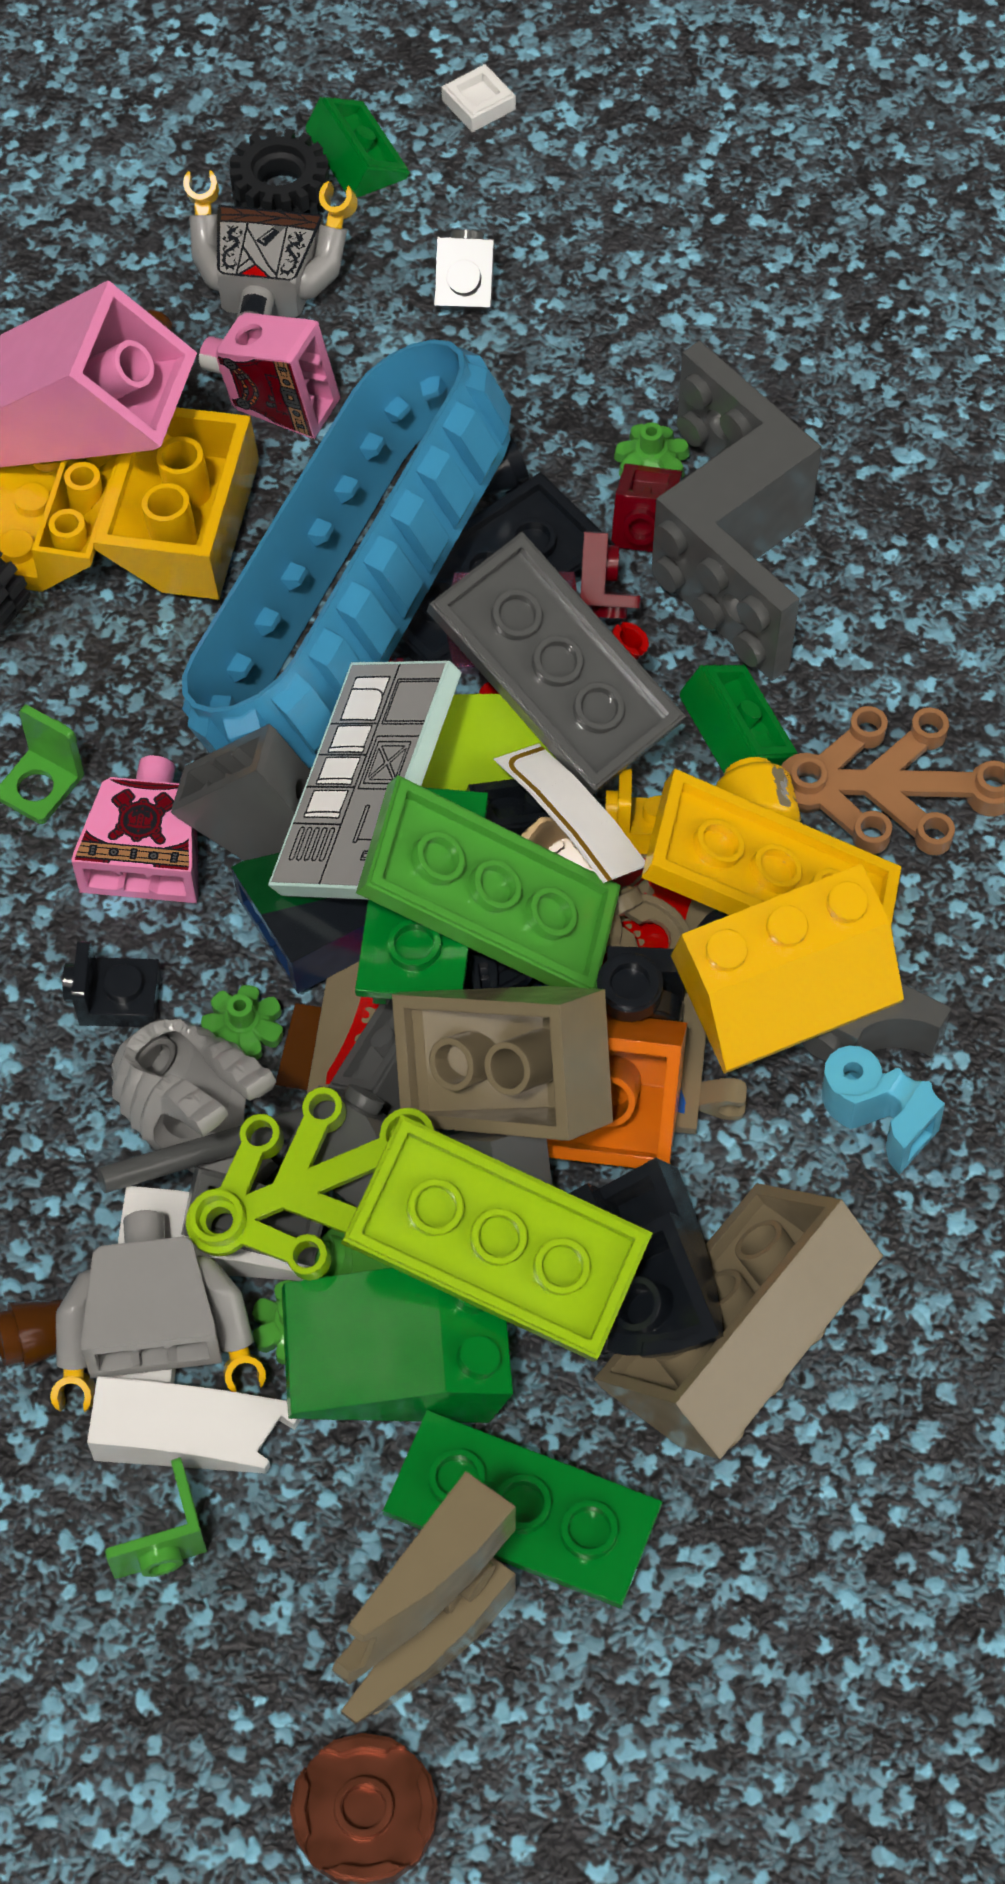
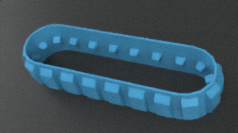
M432 339L413 343L386 356L368 370L351 391L191 654L182 675V695L184 696L182 710L189 717L188 727L209 753L270 724L278 731L308 768L312 767L350 664L353 662H388L501 464L510 442L509 423L511 406L480 355L457 347L451 341ZM420 441L295 656L279 677L274 680L403 460Z

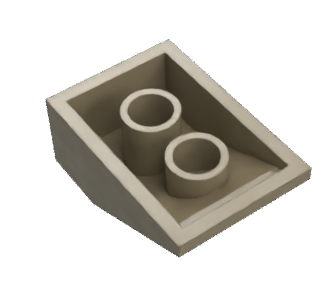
M534 986L413 991L392 994L400 1109L414 1108L422 1111L429 1117L435 1129L570 1141L613 1123L605 989Z

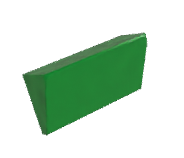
M330 97L319 98L306 123L305 129L307 134L311 136L312 142H319L323 147V155L326 154L328 166L345 193L349 186L354 191L356 197H361L407 179L410 174L407 166L363 101Z
M700 665L682 688L680 699L723 773L731 764L741 759L762 757L768 759L771 763L781 766L786 759L798 754L745 665Z

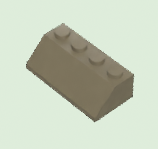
M756 1183L705 1244L720 1302L724 1337L701 1348L676 1355L642 1358L641 1356L614 1354L594 1380L604 1391L677 1446L721 1459L728 1449L739 1442L748 1424L768 1399L782 1388L787 1375L807 1350L822 1338L827 1325L847 1300L862 1288L867 1275L883 1257L842 1199Z

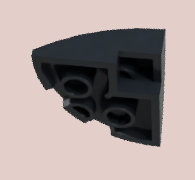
M654 1158L601 1188L587 1183L569 1193L652 1232L600 1354L613 1353L641 1356L642 1358H655L676 1355L701 1348L724 1337L721 1307L712 1267L692 1203L678 1168L658 1158Z

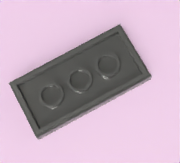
M523 532L433 600L428 606L427 612L554 757L582 783L592 796L679 726L686 717Z

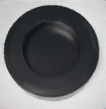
M621 953L613 956L603 964L597 977V989H605L606 1013L620 1021L636 1022L649 1017L657 1010L662 1000L663 977L654 961L638 953Z

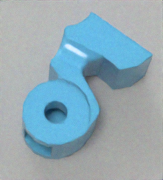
M849 1045L838 1048L830 1054L825 1063L821 1098L831 1117L849 1129L857 1128L890 1116L893 1118L889 1125L886 1152L889 1163L900 1175L940 1129L945 1103L933 1092L932 1083L930 1081H915L906 1076L900 1068H895L883 1074L879 1059L871 1051L861 1046Z

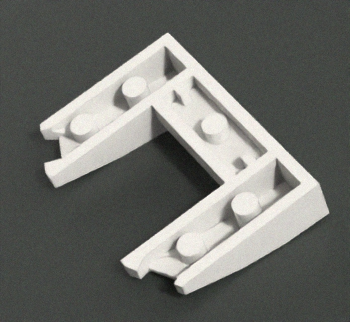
M137 1186L126 1187L117 1244L125 1243L124 1217L140 1210L157 1211L164 1216L165 1238L184 1236L181 1235L189 1192ZM193 1243L196 1256L213 1258L228 1276L293 1281L304 1280L293 1272L288 1263L273 1257L242 1249L226 1256H213L204 1253ZM298 1263V1265H299L300 1267H304V1268L311 1267V1266H308V1265H304V1264ZM176 1369L108 1377L97 1376L87 1440L94 1461L172 1467L171 1460L181 1457L184 1468L266 1474L271 1467L270 1461L258 1453L259 1449L278 1421L295 1430L302 1420L288 1419L287 1401L220 1389L174 1384Z

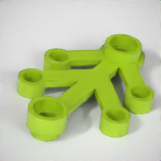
M328 1087L315 1088L303 1100L302 1111L304 1116L274 1182L249 1193L262 1160L277 1155L284 1144L283 1131L273 1117L267 1114L252 1115L243 1122L240 1128L241 1144L221 1187L203 1192L190 1205L186 1216V1230L189 1238L192 1239V1242L198 1249L209 1255L226 1256L245 1246L288 1263L293 1272L301 1279L310 1281L319 1279L327 1273L331 1265L330 1251L319 1237L312 1234H304L295 1238L259 1221L285 1210L345 1234L357 1207L326 1196L324 1193L375 1171L401 1115L435 1130L431 1120L420 1110L414 1108L398 1109L388 1115L383 1121L378 1139L313 1166L327 1133L337 1130L346 1118V1106L335 1090ZM332 1101L335 1103V1111L330 1117L326 1119L313 1117L314 1109L320 1102ZM262 1127L271 1128L273 1134L268 1143L263 1146L251 1144V1137L257 1129ZM223 1213L233 1216L232 1225L226 1232H212L211 1225L215 1217ZM308 1247H315L320 1250V1257L316 1264L307 1268L298 1265V1256L301 1251Z

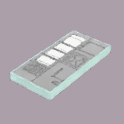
M451 661L353 662L350 664L268 884L281 896L369 900L356 894L387 785L397 775L419 786L422 785L462 673Z

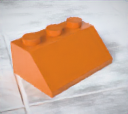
M606 1013L613 1123L570 1141L547 1139L549 1158L637 1168L654 1158L670 1164L682 1081L687 1022L645 1018L636 1022H624L614 1019Z

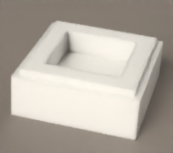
M486 64L441 86L442 101L471 132L516 110V96Z

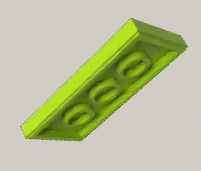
M401 1115L341 1244L594 1362L600 1356L652 1232Z

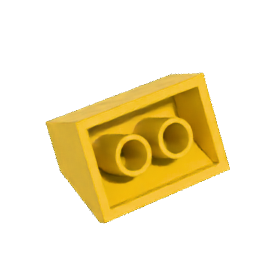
M176 407L161 447L150 451L123 453L120 455L93 540L94 549L162 593L219 600L259 463L251 416Z
M862 863L681 934L671 954V958L724 1074L892 1007L904 1000L890 921Z

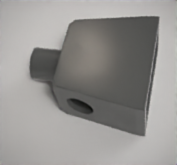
M267 724L184 766L171 813L243 861L279 853L293 820L310 770L278 731L270 724Z

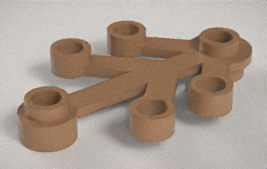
M864 706L857 709L852 714L849 730L819 755L799 753L789 757L781 765L790 774L800 812L811 813L821 809L852 836L856 847L872 854L880 853L888 847L892 833V823L881 812H861L844 795H865L915 838L917 847L929 855H941L949 850L955 833V825L951 818L943 813L924 812L906 796L963 797L967 799L972 809L981 815L995 817L1005 814L1004 762L988 761L978 765L973 772L905 770L927 750L937 749L944 744L949 729V719L944 712L937 708L927 707L917 711L913 716L910 731L865 770L842 768L864 748H875L885 739L888 725L887 717L883 711L872 706ZM870 723L876 726L878 730L867 732L862 730L859 725ZM925 724L933 725L939 731L928 733L923 731L920 726ZM809 776L817 779L818 781L813 783H807L802 781L799 777ZM985 780L997 781L1001 783L1002 786H991L987 784ZM872 827L878 829L883 835L869 837L862 830ZM928 829H938L945 837L934 839L929 837L925 831Z

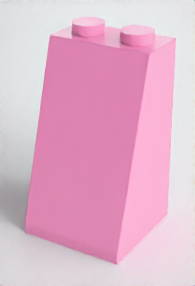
M109 280L1 334L0 467L150 451L161 447L197 352Z

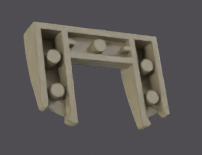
M465 1472L348 1625L347 1632L354 1636L355 1639L336 1659L332 1672L350 1685L373 1667L341 1710V1714L355 1724L371 1714H378L439 1674L481 1636L516 1594V1573L493 1558L516 1530V1506L468 1472Z

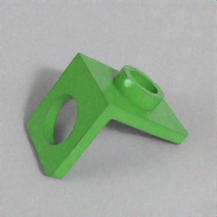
M25 704L19 711L29 750L0 783V802L36 823L44 824L85 774L77 746V738L73 730L62 722L50 718ZM31 775H44L53 781V789L44 799L30 801L24 799L18 793L20 783Z
M181 1457L172 1459L171 1464L187 1524L105 1549L106 1559L115 1579L139 1572L145 1577L165 1575L180 1568L183 1565V1559L207 1552Z

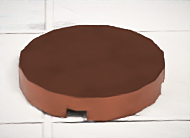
M366 1733L335 1739L319 1750V1754L311 1759L307 1767L303 1768L296 1779L290 1806V1815L298 1847L313 1869L337 1884H386L399 1879L420 1862L432 1842L438 1813L432 1778L422 1762H419L413 1753L406 1750L405 1746L394 1739Z

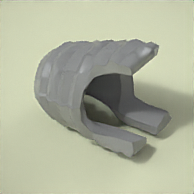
M158 1019L136 1031L119 1046L111 1065V1074L114 1082L112 1086V1099L119 1102L120 1114L129 1120L131 1128L137 1130L141 1134L142 1140H146L155 1151L241 1126L244 1122L246 1099L250 1101L263 1096L271 1091L276 1083L272 1072L262 1067L254 1057L246 1056V1053L236 1043L216 1037L210 1030L195 1026L182 1019ZM235 1155L199 1165L198 1167L227 1174ZM271 1158L262 1160L255 1181L264 1183L279 1166ZM195 1167L188 1170L194 1173Z

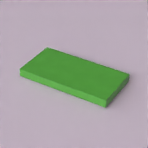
M397 775L387 785L356 894L548 986L596 989L597 977L602 967L621 885L611 880L602 883L595 872Z

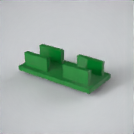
M423 787L486 818L488 793ZM368 900L355 994L359 997L373 998V1003L386 1004L387 999H392V994L398 992L464 989L469 947Z
M426 1410L384 1506L383 1515L421 1530L463 1474L468 1472L516 1506V1530L493 1558L622 1609L663 1501Z

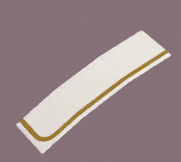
M539 743L493 759L533 796L565 832L602 883L644 868V858L616 821L582 783Z

